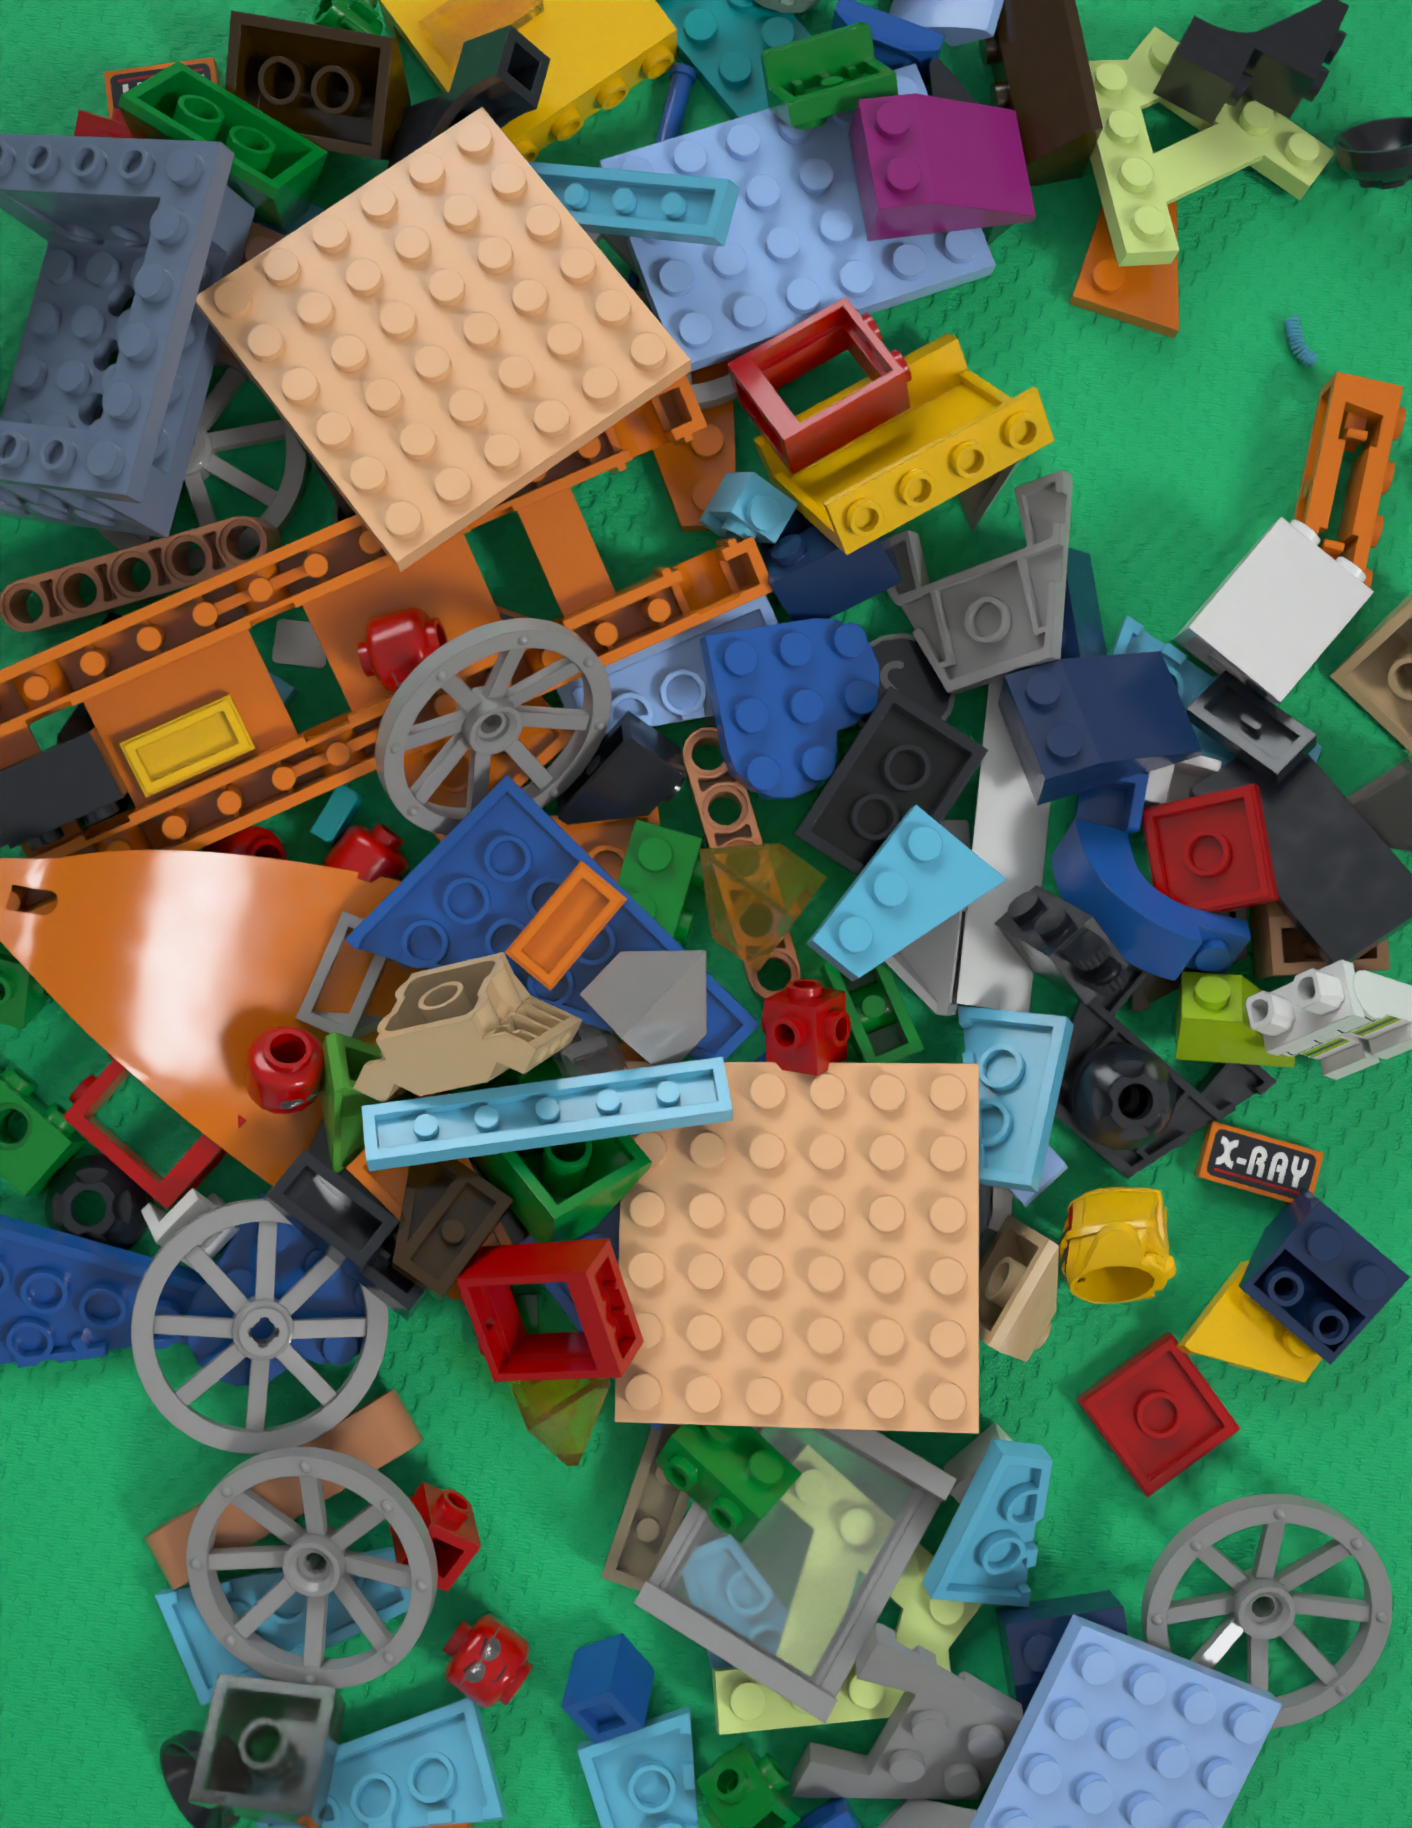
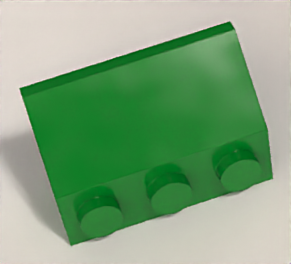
M179 61L121 94L118 107L133 138L217 141L230 149L235 155L227 186L255 208L254 215L259 220L284 229L308 211L328 154L323 148Z
M557 1052L525 1074L509 1068L487 1083L452 1089L450 1094L577 1077L580 1075ZM630 1135L470 1157L492 1185L514 1199L510 1209L537 1243L573 1241L596 1227L650 1169L652 1163Z

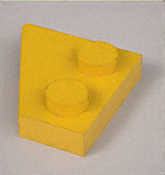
M1250 1260L1240 1262L1176 1347L1183 1353L1190 1355H1202L1227 1362V1365L1241 1369L1264 1372L1271 1377L1285 1381L1305 1383L1322 1360V1357L1239 1287Z

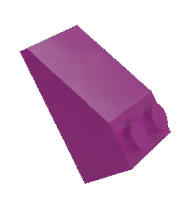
M917 93L858 100L848 137L867 241L1034 221L1036 215L1016 110Z

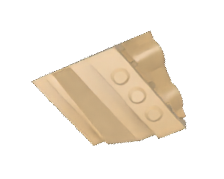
M504 952L411 973L409 979L397 989L395 993L397 1001L391 1013L378 1024L377 1031L379 1035L376 1042L381 1050V1053H379L381 1059L368 1061L363 1066L353 1089L382 1103H386L407 1090L421 1097L437 1092L487 1083L509 1068L525 1074L571 1044L583 1019L530 995L513 973Z

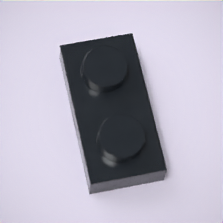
M1226 670L1186 709L1189 720L1194 726L1276 785L1316 746L1317 734Z

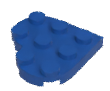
M812 618L705 635L699 639L721 753L730 775L734 779L738 778L748 790L760 794V797L765 800L792 799L814 790L823 780L829 778L835 769L837 731L856 724L865 714L871 712L878 703L879 664L871 644L867 641L865 631L855 623H843L837 619Z
M261 1192L257 1198L266 1197L265 1194ZM258 1222L240 1224L238 1231L230 1239L215 1262L248 1299L255 1296ZM277 1222L274 1297L278 1300L325 1255L294 1225ZM339 1267L291 1315L292 1319L365 1317L364 1299L359 1282ZM204 1280L194 1295L187 1315L232 1318L234 1312ZM267 1317L260 1318V1321L253 1328H250V1332L256 1338H267L273 1332L274 1324ZM187 1336L188 1345L197 1363L202 1368L234 1342L233 1338ZM364 1337L292 1339L290 1344L304 1359L318 1364L332 1363L344 1365L359 1355ZM248 1357L244 1358L219 1380L235 1386L249 1385L251 1359ZM276 1357L270 1359L268 1383L272 1378L282 1374L287 1369Z

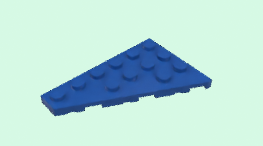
M508 775L479 802L345 939L355 949L368 951L398 961L401 964L423 970L505 952L580 861H583L624 895L627 901L551 991L504 953L513 973L530 995L583 1019V1023L615 1032L580 996V993L621 951L685 950ZM706 971L707 1034L687 1056L696 1060L723 1057L725 1061L760 1023Z
M0 1215V1364L16 1362L17 1367L20 1368L35 1366L46 1360L66 1362L107 1356L109 1350L132 1347L131 1320L133 1305L140 1282L153 1257ZM177 1265L164 1284L155 1314L187 1315L194 1295L204 1281L201 1275L192 1268ZM153 1334L155 1350L165 1349L176 1343L188 1344L187 1336Z

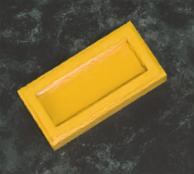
M227 694L119 743L146 798L256 748L231 694Z

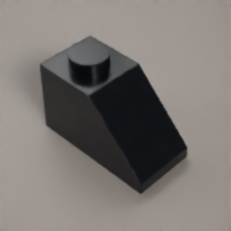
M627 711L602 739L598 750L581 775L557 798L558 819L567 825L649 816L662 801H670L683 785L685 770L681 747L630 711Z

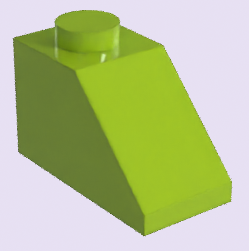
M1182 971L1175 1013V1059L1294 1068L1295 1056L1287 1057L1283 1054L1275 1056L1266 1053L1262 1033L1254 1031L1250 1027L1246 1001L1248 997L1262 990L1242 975Z

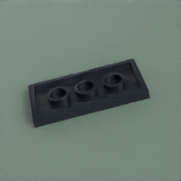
M1309 754L1278 785L1237 757L1220 768L1218 772H1214L1190 789L1189 798L1253 783L1259 786L1279 901L1275 902L1327 965L1341 959L1352 963L1412 922L1411 872Z

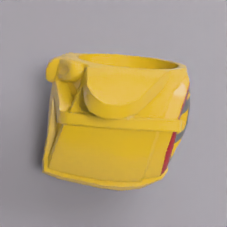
M1105 1187L1085 1192L1069 1203L1067 1208L1068 1214L1059 1241V1265L1063 1278L1074 1296L1093 1304H1118L1155 1297V1291L1162 1290L1168 1280L1175 1276L1176 1263L1174 1258L1169 1255L1166 1207H1163L1161 1190L1147 1187Z

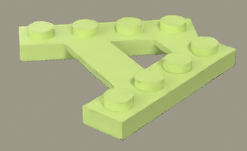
M1155 26L1128 60L1089 61L1103 126L1090 160L1118 267L1172 263L1179 252V247L1169 214L1168 204L1248 166H1251L1292 196L1301 200L1332 158L1334 151L1283 115L1244 94L1235 108L1224 104L1213 124L1154 94L1153 91L1179 44ZM1160 102L1200 130V132L1153 153L1141 110Z
M803 1444L789 1461L802 1475L779 1501L813 1531L776 1656L811 1677L848 1609L858 1571L863 1576H866L895 1521L808 1444ZM918 1544L889 1597L890 1600L901 1608L895 1630L896 1641L911 1650L918 1645L936 1654L937 1665L950 1671L948 1649L983 1603L931 1599L921 1582L934 1556L921 1544ZM854 1662L836 1695L838 1701L826 1723L734 1666L712 1668L716 1731L719 1735L890 1718L905 1692L857 1679L856 1662Z

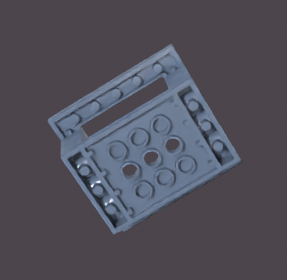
M0 133V208L48 241L0 417V516L163 538L169 537L221 341L219 335L199 311L195 303L199 293L240 267L255 212L254 207L227 186L235 154L223 143L217 141ZM134 296L131 309L122 313L127 300ZM120 350L117 362L108 367L112 354ZM102 405L104 409L102 418L93 422L96 410Z

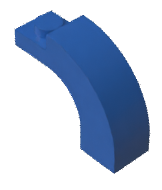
M1075 818L1051 857L1054 878L1063 900L1093 916L1128 963L1146 972L1173 981L1178 978L1185 967L1208 973L1225 974L1251 939L1247 921L1182 905L1154 888L1136 866L1128 833L1124 832V830Z

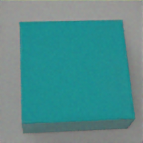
M344 784L336 787L310 832L317 838L334 846L352 823L364 803L362 801L363 798Z

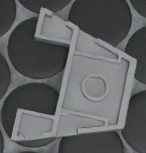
M1059 470L1014 488L1027 542L1025 548L929 583L918 533L906 530L888 537L894 549L903 582L887 589L895 605L901 606L915 629L913 632L915 639L948 693L960 694L1004 679L1005 675L1061 659L1073 489L1071 473Z
M875 1623L855 1659L857 1679L905 1692L868 1755L809 1742L791 1774L792 1796L809 1798L977 1800L1001 1763L1023 1718L1022 1704L965 1671L956 1676L937 1665L936 1654L920 1645L916 1646L913 1650L896 1641L894 1630L883 1624Z

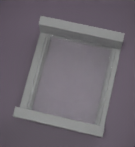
M751 1426L796 1467L802 1475L759 1522L743 1543L737 1542L730 1534L724 1533L715 1527L710 1521L707 1512L694 1501L652 1576L642 1587L634 1604L826 1723L838 1701L836 1695L852 1668L857 1655L885 1607L941 1502L946 1501L957 1479L876 1430Z

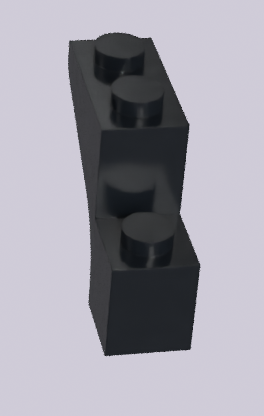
M1323 0L1263 30L1248 33L1226 30L1194 15L1153 93L1210 124H1213L1224 104L1235 108L1243 94L1290 118L1301 100L1304 98L1312 102L1324 84L1330 70L1321 65L1322 63L1329 65L1347 35L1339 27L1349 5L1340 0Z
M511 24L464 42L450 91L405 108L387 169L481 107L485 109L500 129L518 116L536 110L551 59Z

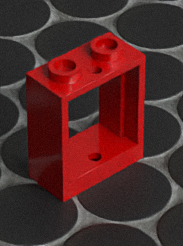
M847 297L840 299L727 364L732 384L737 391V401L791 475L910 408L907 383L912 380L908 364L898 350L895 349L889 352L882 343L881 333L873 318L867 312L860 315ZM848 350L872 382L799 423L776 390Z
M108 1054V1057L113 1061L98 1077L92 1074L76 1087L69 1097V1101L73 1103V1106L64 1114L63 1118L166 1210H170L192 1188L196 1190L228 1153L203 1134L163 1178L93 1116L130 1075V1072ZM238 1114V1127L240 1128L247 1120Z
M609 1238L482 1246L456 1279L459 1286L460 1299L467 1308L477 1335L479 1351L486 1359L494 1382L620 1378L624 1375L644 1342ZM567 1282L583 1331L527 1334L509 1285Z

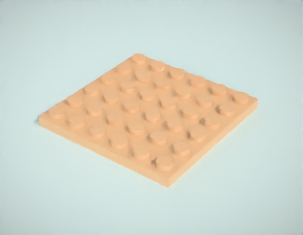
M483 107L199 293L195 302L199 311L400 572L691 372V359Z
M623 1061V1070L652 1066L648 1061ZM724 1062L733 1108L732 1121L630 1135L652 1163L650 1169L620 1200L618 1266L644 1342L624 1375L616 1378L615 1422L979 1434V1064L829 1063L827 1071L819 1076L781 1070L776 1062Z

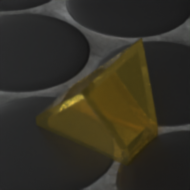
M780 843L699 849L711 938L759 972L827 877Z
M609 1379L509 1381L528 1432L566 1466L579 1465L609 1389Z

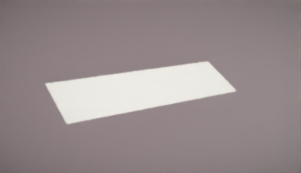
M1001 679L990 683L988 688L983 747L989 751L981 761L972 851L1007 880L969 904L968 910L965 912L956 1003L1029 1013L1033 971L994 923L1008 911L1009 905L1016 897L1029 892L1035 885L1042 888L1050 802L1036 805L998 706L1003 684Z

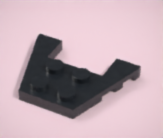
M1128 963L1129 966L1126 968L1130 974V979L1127 981L1128 984L1123 987L1124 989L1112 994V996L1107 995L1105 997L1098 994L1087 1005L1077 1000L1070 1018L1074 1027L1054 1115L1061 1124L1118 1174L1126 1178L1133 1176L1188 1141V1136L1213 1120L1219 1121L1236 1110L1235 1106L1254 1094L1261 1095L1276 1083V1080L1259 1065L1217 1062L1196 1088L1189 1084L1115 1018L1116 1012L1149 974V972ZM1112 1044H1130L1146 1049L1161 1060L1172 1076L1176 1091V1104L1172 1119L1165 1131L1155 1141L1144 1147L1132 1150H1113L1100 1146L1081 1132L1071 1115L1069 1087L1073 1074L1090 1053L1101 1047ZM1137 1083L1126 1086L1118 1098L1119 1109L1127 1118L1141 1115L1148 1104L1146 1090Z

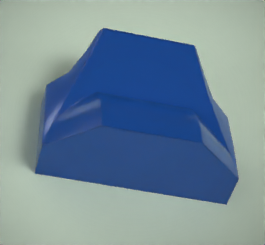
M838 0L834 10L831 30L865 22L871 27L875 58L892 70L916 63L922 81L925 83L929 63L935 58L940 57L945 35L854 0Z

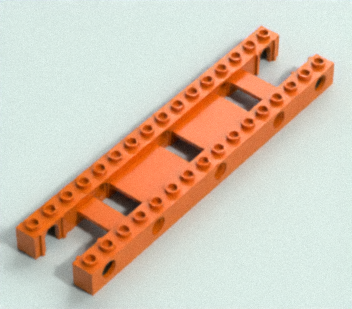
M687 375L402 572L395 566L359 517L354 515L1 669L0 769L42 751L29 726L30 724L68 706H75L83 702L135 805L83 830L77 819L62 825L61 828L65 836L39 849L31 851L28 843L25 842L20 845L25 853L20 858H59L118 850L196 851L376 770L375 747L379 726L386 708L396 691L386 690L379 683L376 676L367 677L358 656V643L366 641V628L371 619L409 608H420L430 618H439L445 629L448 642L469 630L502 620L464 534L479 525L507 513L517 512L562 616L551 620V622L565 626L578 634L598 656L604 667L772 592L773 589L768 581V571L753 536L738 540L735 538H721L715 541L717 547L670 568L658 566L651 570L652 576L615 592L570 487L606 471L613 474L627 469L626 462L669 442H673L676 446L694 440L692 433L708 427ZM303 606L351 710L298 733L248 629L286 610ZM526 648L507 688L565 656L546 649ZM499 653L469 665L456 675L471 689L485 686ZM580 672L534 698L581 678ZM440 687L422 708L413 725L456 712L458 703ZM227 694H231L256 748L146 798L119 743ZM445 738L406 750L404 757ZM12 885L6 909L45 915L52 912L56 907L57 896L50 890Z

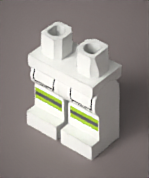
M1342 959L1320 970L1311 968L1296 975L1293 982L1272 992L1263 990L1248 997L1246 1001L1250 1027L1254 1031L1262 1033L1266 1053L1275 1056L1283 1054L1287 1057L1302 1054L1320 1061L1323 1076L1335 1080L1379 1063V1058L1386 1060L1412 1049V986L1366 970L1355 972L1353 963Z

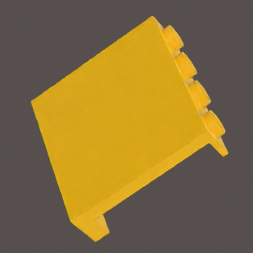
M378 0L387 28L397 38V41L402 38L406 41L444 94L450 91L464 42L510 24L551 59L537 109L518 116L501 128L503 133L529 162H534L539 155V151L555 140L564 141L571 138L581 129L584 120L600 109L610 110L616 107L626 98L629 90L645 78L655 79L664 74L677 57V29L656 0Z
M947 333L904 356L912 376V380L907 383L910 402L909 409L794 475H791L763 435L754 438L753 441L771 484L798 503L796 509L844 554L848 555L1054 442L1055 440L1038 389L1033 386L1011 398L968 369L958 338ZM866 377L795 417L801 423L872 381L869 377Z

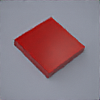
M1253 783L1143 808L1142 823L1153 887L1159 892L1182 905L1211 913L1279 901L1258 785Z
M1166 1331L1075 1398L1140 1491L1147 1498L1240 1430V1427L1187 1353H1183L1176 1347L1179 1342L1169 1331Z

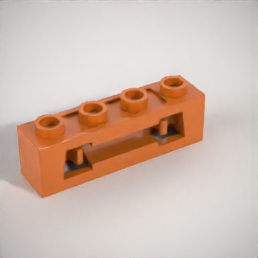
M1337 371L1319 393L1293 520L1304 523L1317 535L1328 528L1343 451L1354 453L1356 447L1363 442L1361 455L1352 463L1336 541L1324 539L1323 543L1318 547L1334 560L1340 556L1354 563L1366 575L1363 583L1370 588L1373 571L1366 568L1370 548L1376 547L1384 524L1383 515L1377 514L1381 494L1385 495L1389 490L1395 471V462L1388 460L1392 441L1395 442L1399 438L1406 418V409L1399 407L1403 386Z

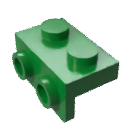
M865 22L855 23L766 49L760 55L768 107L790 127L805 130L819 127L827 122V116L844 111L854 114L860 99L898 95L896 72L875 58L871 27Z
M636 819L617 883L676 941L686 944L695 915V910L686 908L692 886L702 889L711 856L702 853L704 847L703 838Z
M682 1424L671 1435L655 1459L656 1465L663 1470L668 1482L676 1489L686 1492L707 1512L710 1521L715 1527L724 1533L730 1534L739 1543H743L759 1522L802 1475L796 1467L751 1426Z

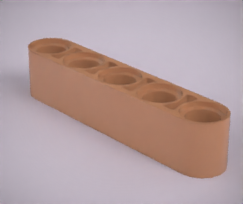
M246 516L232 517L174 534L168 538L157 539L15 581L9 584L1 593L0 615L9 627L20 632L56 630L104 616L110 612L114 613L171 596L282 547L281 536L277 528L267 520ZM249 527L253 528L260 538L259 552L251 559H247L239 549L240 535ZM195 543L203 549L206 559L204 568L196 575L188 569L185 561L187 550ZM141 559L148 564L151 570L150 583L143 590H140L132 579L133 567ZM87 575L93 579L97 588L96 598L89 606L83 602L79 594L80 582ZM33 591L40 596L43 603L42 615L36 621L30 617L26 607L27 599Z
M713 727L700 728L692 732L684 744L683 763L685 775L708 853L711 856V863L747 984L751 992L764 1001V999L780 991L766 990L759 983L757 971L762 963L767 960H776L784 964L789 972L788 982L800 979V966L747 789L738 778L734 779L730 775L725 761L714 770H703L695 765L692 755L698 747L711 744L721 750L717 729ZM719 798L731 799L737 803L741 815L736 822L730 825L717 824L708 814V808L711 803ZM735 852L748 853L756 862V873L747 880L739 881L733 879L725 870L724 862L727 857ZM751 906H761L767 909L773 919L772 929L761 936L749 934L741 924V914L744 910Z
M395 1388L348 1414L326 1433L296 1447H316L333 1450L354 1457L375 1469H379L416 1446L423 1440V1437ZM299 1476L275 1478L250 1488L292 1520L304 1513ZM322 1479L324 1501L346 1488ZM204 1501L144 1537L146 1544L172 1590L189 1582L186 1566L188 1537L193 1520ZM229 1503L220 1518L214 1548L248 1547L272 1532L232 1503Z

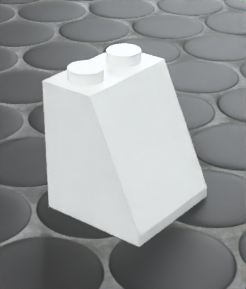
M1281 517L1270 526L1173 640L1218 677L1226 670L1275 705L1285 698L1374 591L1363 583L1366 575L1354 563L1340 556L1334 560L1317 545L1321 542L1320 538L1307 525L1295 519L1288 523Z

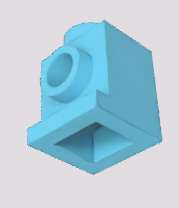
M755 472L726 473L698 522L721 538H735L738 540L753 536L756 543L775 544L798 503Z

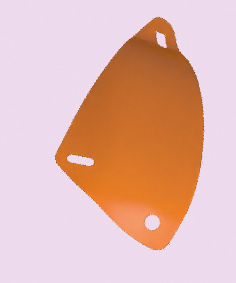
M118 850L45 859L0 858V942L63 1010L113 1058L205 1136L259 1177L274 1186L303 1150L308 1151L323 1120L320 1094L306 1109L292 1114H274L260 1108L250 1099L245 1086L248 1050L257 1036L267 1029L278 1026H293L310 1032L323 1046L325 1036L330 1033L298 1020L296 1017L342 911L365 919L402 881L379 877L370 883L358 879L359 872L266 857L202 851ZM12 885L50 890L57 896L56 907L52 912L45 915L6 909ZM350 927V929H349V931H348V933H347L346 938H347V937L349 936V934L353 931V929H352L351 927ZM344 940L314 1011L349 1014L375 954L355 949ZM389 959L365 1015L386 1017L390 1014L397 1001L395 997L397 989L409 979L411 973L424 970L409 966L408 971H406ZM375 1031L358 1038V1040L378 1046L376 1039L379 1033ZM625 1041L616 1047H606L616 1071L623 1070V1061H647ZM450 1090L437 1092L436 1094L437 1096L450 1094ZM413 1093V1098L415 1099L418 1095ZM238 1114L247 1120L240 1128L238 1127ZM457 1281L446 1297L461 1300Z

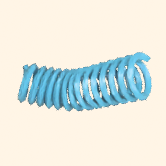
M1292 314V316L1296 317L1283 321L1284 327H1286L1285 331H1287L1286 335H1288L1286 337L1288 339L1287 342H1289L1288 346H1293L1290 348V351L1296 350L1292 355L1300 352L1296 359L1299 358V362L1302 361V364L1305 363V366L1311 368L1317 361L1315 359L1317 353H1314V350L1311 351L1306 343H1304L1302 327L1298 318L1299 315Z

